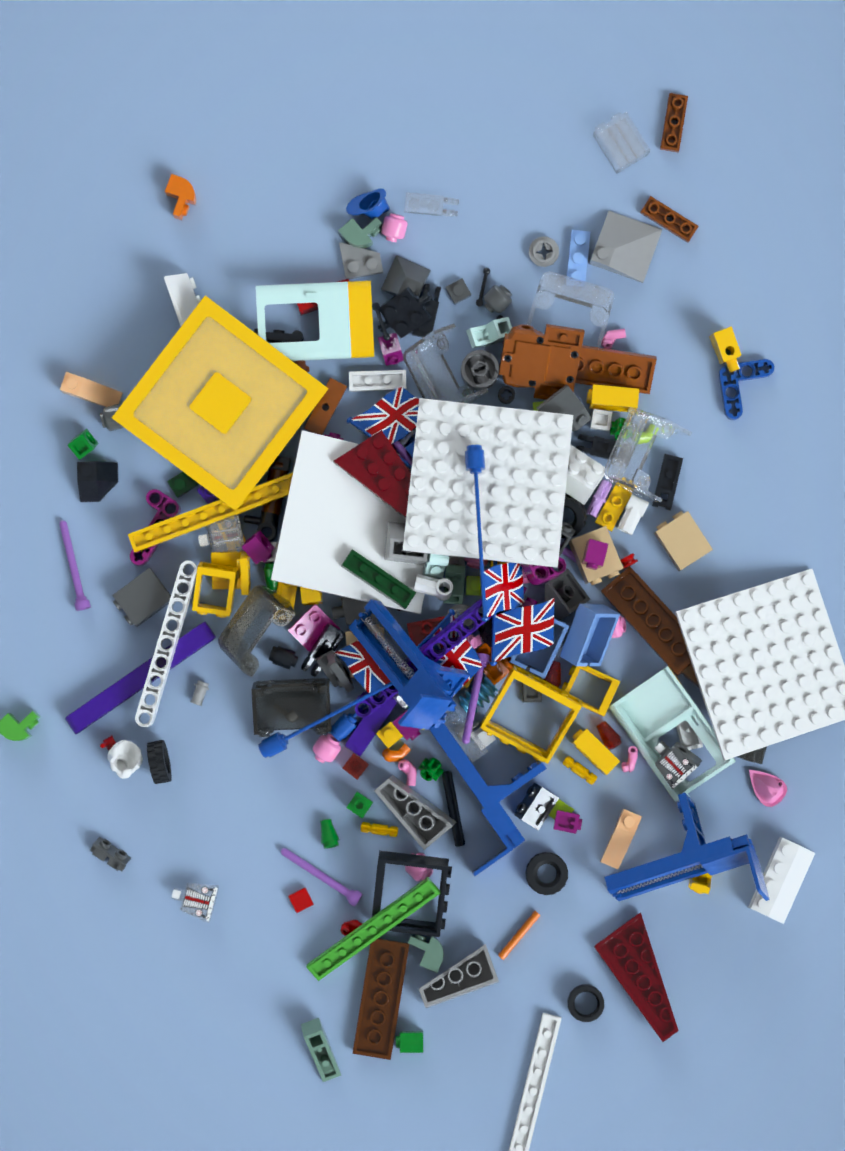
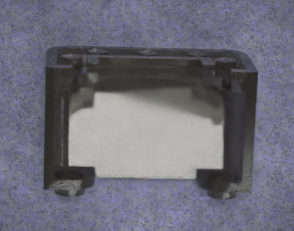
M257 585L250 591L219 636L218 644L220 649L250 677H253L259 667L258 659L251 652L269 625L273 622L278 626H286L295 616L290 602L266 586Z
M330 679L266 680L256 681L252 685L254 735H259V737H269L274 730L301 729L331 713ZM331 718L310 729L318 735L328 734V732L332 731Z

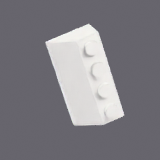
M187 273L164 277L180 326L183 325L201 301L200 296H196L194 289L197 288L194 278H189Z
M779 837L763 873L770 900L765 901L756 889L748 908L784 924L815 853Z

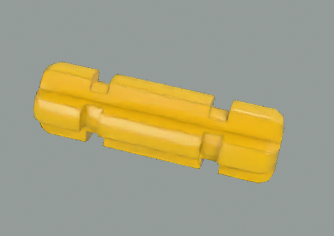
M570 756L564 759L563 765L567 768L570 767L571 771L582 779L585 778L589 784L593 785L597 780L595 774L589 773L588 769L580 763L574 762V759Z
M361 823L360 830L364 833L371 832V834L389 835L391 837H397L398 827L396 826L388 827V825Z

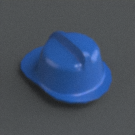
M379 188L356 196L348 203L346 212L353 216L364 214L371 219L379 217L390 209L385 199L386 191Z

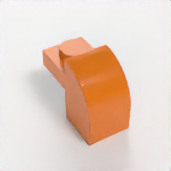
M171 174L165 193L167 196L178 199L173 216L176 219L182 220L183 216H187L189 211V205L187 204H196V194L188 180Z

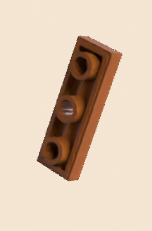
M669 93L660 150L679 153L688 96ZM676 120L677 124L674 125L671 123V121Z
M650 196L640 212L687 243H689L699 227L652 196ZM666 217H672L673 221H667Z
M332 378L329 379L326 385L329 389L315 406L304 427L305 430L311 433L323 435L347 389L346 385ZM328 405L329 410L324 411L322 407Z

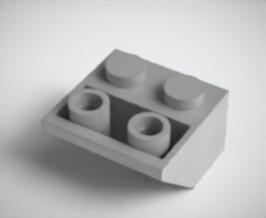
M387 522L384 560L414 564L427 562L428 553L402 551L405 523Z

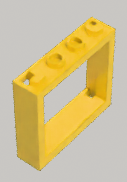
M514 664L484 715L480 728L487 732V735L498 737L502 743L506 745L511 744L523 754L528 753L536 761L540 760L548 764L580 711L582 700ZM514 679L570 708L546 750L490 721Z

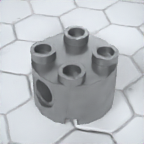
M475 350L466 355L461 365V377L466 386L471 390L482 391L492 387L497 381L499 365L494 355L484 350Z

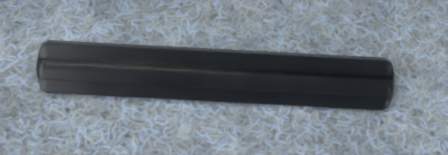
M445 771L442 772V779L449 817L456 821L452 826L455 846L460 847L465 845L454 781L452 772Z

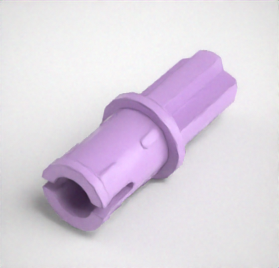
M602 480L595 495H592L593 499L587 509V514L595 518L597 517L603 503H606L605 499L612 487V483Z

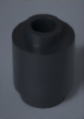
M273 646L269 661H272V664L290 670L291 666L295 667L298 656H295L296 651L281 646Z

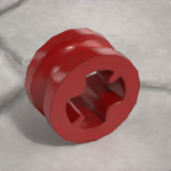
M634 553L620 560L624 569L638 562L637 559H634Z

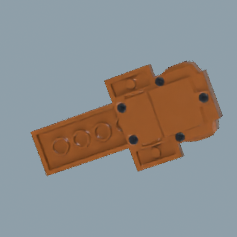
M520 324L512 327L509 334H505L499 375L503 376V381L507 385L535 388L534 398L547 400L566 384L574 392L575 383L591 386L594 384L637 388L639 393L650 394L657 357L582 345L585 333L583 329L546 324L545 334L530 325Z

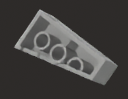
M393 775L374 790L423 850L456 823L454 819Z
M486 944L419 988L425 1008L499 982Z

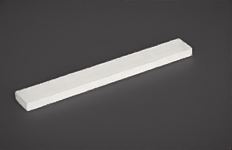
M542 1013L508 1151H529L562 1017Z

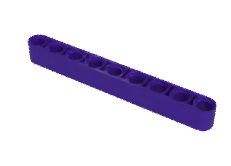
M482 599L474 603L419 647L423 655L437 662L485 623L481 620L483 614L478 612L482 607ZM466 619L473 620V623L469 626L463 624ZM451 631L458 632L455 638L449 637L448 634ZM436 643L443 644L440 650L434 649L433 646ZM407 657V658L404 660V662H406V664H408V665L405 666V668H406L407 666H408V667H411V668L413 669V671H414V674H415V672H416L418 669H417V668L415 667V665L411 662V660ZM390 686L380 691L383 693L382 697L377 698L373 695L355 705L356 714L359 717H367L398 693L395 686ZM363 692L360 696L356 698V700L368 694V692ZM361 703H366L368 708L362 710L358 706Z
M206 621L179 638L170 670L216 638ZM164 657L157 660L159 668H163L166 665ZM152 658L69 714L65 720L75 735L144 689ZM154 676L151 679V683L157 680L159 676Z

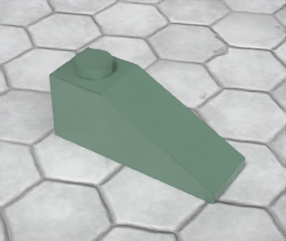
M316 1018L301 1024L304 1039L322 1081L325 1082L341 1076L320 1019Z

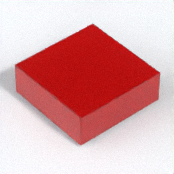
M306 887L288 896L296 913L314 905Z

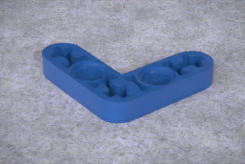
M762 359L738 363L740 369L732 372L733 375L730 376V382L734 381L735 384H727L725 386L724 383H727L728 380L727 376H723V373H725L728 367L725 365L720 369V387L724 412L728 419L737 420L743 413L738 382L769 377L774 372L775 367L771 360ZM764 363H766V366H770L767 373L764 370H759L757 372L758 375H755L756 369L754 364H757L756 368L763 367ZM749 366L752 374L744 376L741 372L742 367ZM729 387L734 388L736 391V395L733 398L727 397L725 393ZM738 400V403H734V408L736 410L738 409L739 412L736 413V416H733L732 413H729V411L732 409L731 403L727 404V401L732 402Z

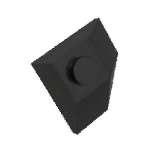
M98 461L77 462L80 502H100L119 482L118 463Z

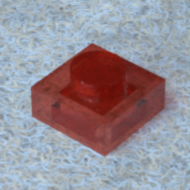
M353 753L342 769L358 780L369 764Z

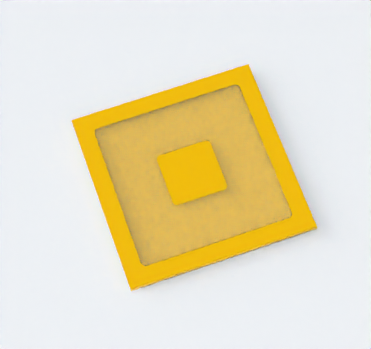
M205 295L115 412L112 419L234 511H237L329 388Z

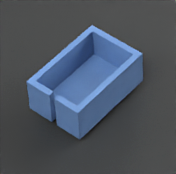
M579 604L572 625L569 628L568 636L563 644L560 657L575 666H601L620 614L604 604Z
M554 617V644L539 651L513 655L510 662L525 670L530 665L532 666L529 670L530 672L546 678L570 624Z

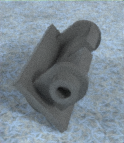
M101 837L93 843L90 849L92 855L103 862L106 857H109L110 859L107 864L116 871L120 870L122 872L126 864L131 860V857L125 851L116 848L108 840Z

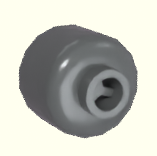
M494 285L484 296L486 302L484 306L491 313L494 311L502 313L511 304L512 294L503 285Z
M120 404L104 407L102 413H100L103 428H107L108 431L124 428L112 419V416L121 406Z

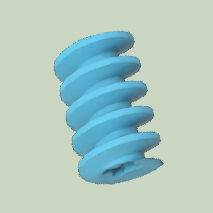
M486 676L483 677L484 684L481 682L477 705L481 708L484 707L483 701L490 703L489 696L495 698V691L498 692V689ZM466 690V698L460 695L459 704L467 713L471 693Z

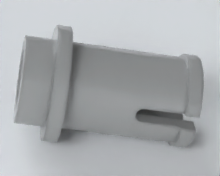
M198 680L197 684L195 683L196 688L190 702L202 706L206 691L209 690V684Z

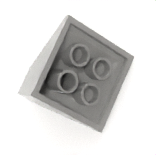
M608 211L590 264L643 283L662 229Z

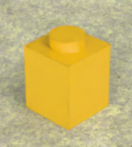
M389 722L376 733L388 749L403 737L392 722Z

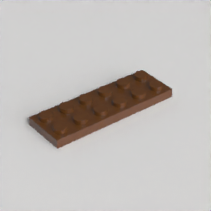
M630 566L601 590V593L666 665L670 667L676 676L692 664L677 617Z
M379 938L370 944L352 1054L391 1060L410 944Z

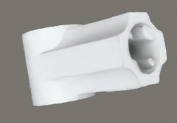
M632 494L617 529L632 535L640 518L643 517L649 502Z
M418 574L413 591L435 596L437 599L445 601L452 594L453 584L445 578L436 579ZM442 586L446 587L448 592L443 593L439 588Z

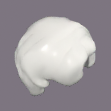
M127 740L117 742L112 746L107 755L111 770L116 772L122 779L129 778L132 773L140 768L143 761L141 749L135 743Z

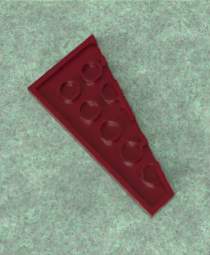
M382 430L333 461L334 464L346 471L348 475L355 478L370 492L406 518L411 473Z
M640 912L597 943L594 948L658 1037L664 1042L679 1030Z

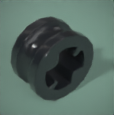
M509 386L502 387L498 392L499 401L503 404L513 402L515 398L513 388ZM505 390H508V393H512V396H509V400H504L505 397H501Z

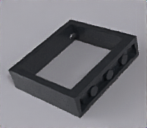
M379 850L372 917L381 911L386 863L442 870L436 922L404 919L389 930L440 937L441 929L445 930L446 922L442 915L447 913L448 901H444L445 895H449L450 884H447L446 881L447 878H451L452 866H448L449 859Z

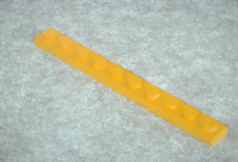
M293 473L255 486L237 511H234L224 502L218 500L129 533L128 537L132 548L136 553L286 497L289 494Z

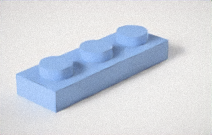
M571 231L566 287L585 289L590 231Z

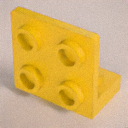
M245 551L211 552V563L237 567L238 573L235 589H241V595H249L251 580L250 557ZM212 576V589H229L230 579Z

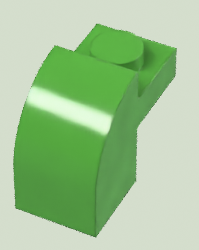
M32 711L24 720L19 722L11 713H8L0 720V734L12 741L26 740L32 736L27 729L32 730L37 726L40 715L36 711Z

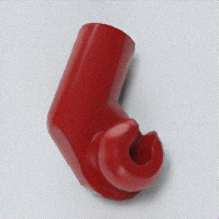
M356 919L344 922L341 925L340 931L344 936H347L363 923Z

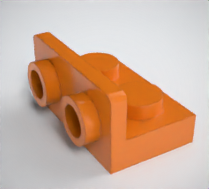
M484 643L476 652L489 655V662H491L492 647ZM511 657L497 661L495 666H491L489 663L484 668V674L494 685L511 671L514 665L510 662Z

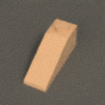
M69 372L65 373L60 390L65 394L103 407L119 404L123 394L120 391Z
M622 809L600 861L601 863L619 869L642 816Z

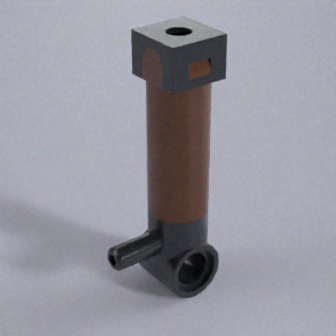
M277 456L269 467L267 482L287 475L291 459ZM283 498L262 505L260 517L244 516L245 523L258 525L257 532L259 530L262 532L266 527L271 528V536L266 537L270 542L277 536Z

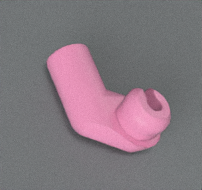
M625 328L607 331L601 340V346L605 349H611L616 339L626 338Z
M635 746L628 748V762H622L621 764L623 772L629 771L630 773L635 768L638 758V749Z
M400 760L398 768L407 775L406 785L416 786L417 768L409 760Z

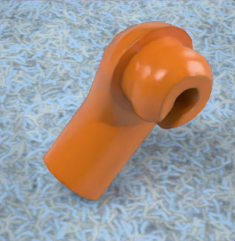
M404 743L398 751L388 748L384 749L382 756L388 762H399L411 749Z

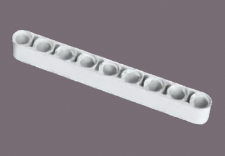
M184 561L179 567L135 716L136 723L141 727H149L155 721L196 582L198 566L192 561ZM187 565L194 567L191 575L184 573V568ZM186 583L188 591L182 594L179 592V586ZM176 602L183 604V609L180 612H175L173 609V605ZM172 620H175L177 622V628L173 631H170L168 629V623ZM165 639L172 641V646L169 649H164L162 646V642ZM161 657L166 659V665L163 668L157 666V660ZM154 676L160 677L161 683L159 686L154 687L152 685L151 679ZM150 694L155 696V703L153 705L146 703V697ZM143 713H147L150 716V720L146 724L140 721Z

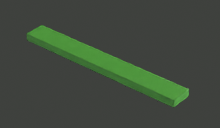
M429 877L425 878L309 962L306 968L320 981L439 895L440 890Z

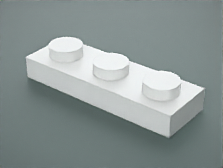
M406 370L349 372V392L395 390L400 387L407 390Z

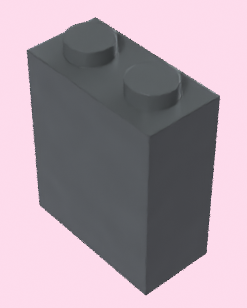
M148 568L112 595L115 598L113 603L118 610L123 609L126 613V616H124L130 626L134 624L136 627L168 605L171 598L170 593L151 568Z

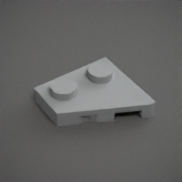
M339 243L346 279L383 273L380 253Z

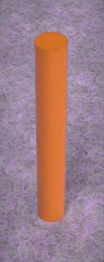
M534 911L498 954L501 959L504 960L541 916L539 913Z

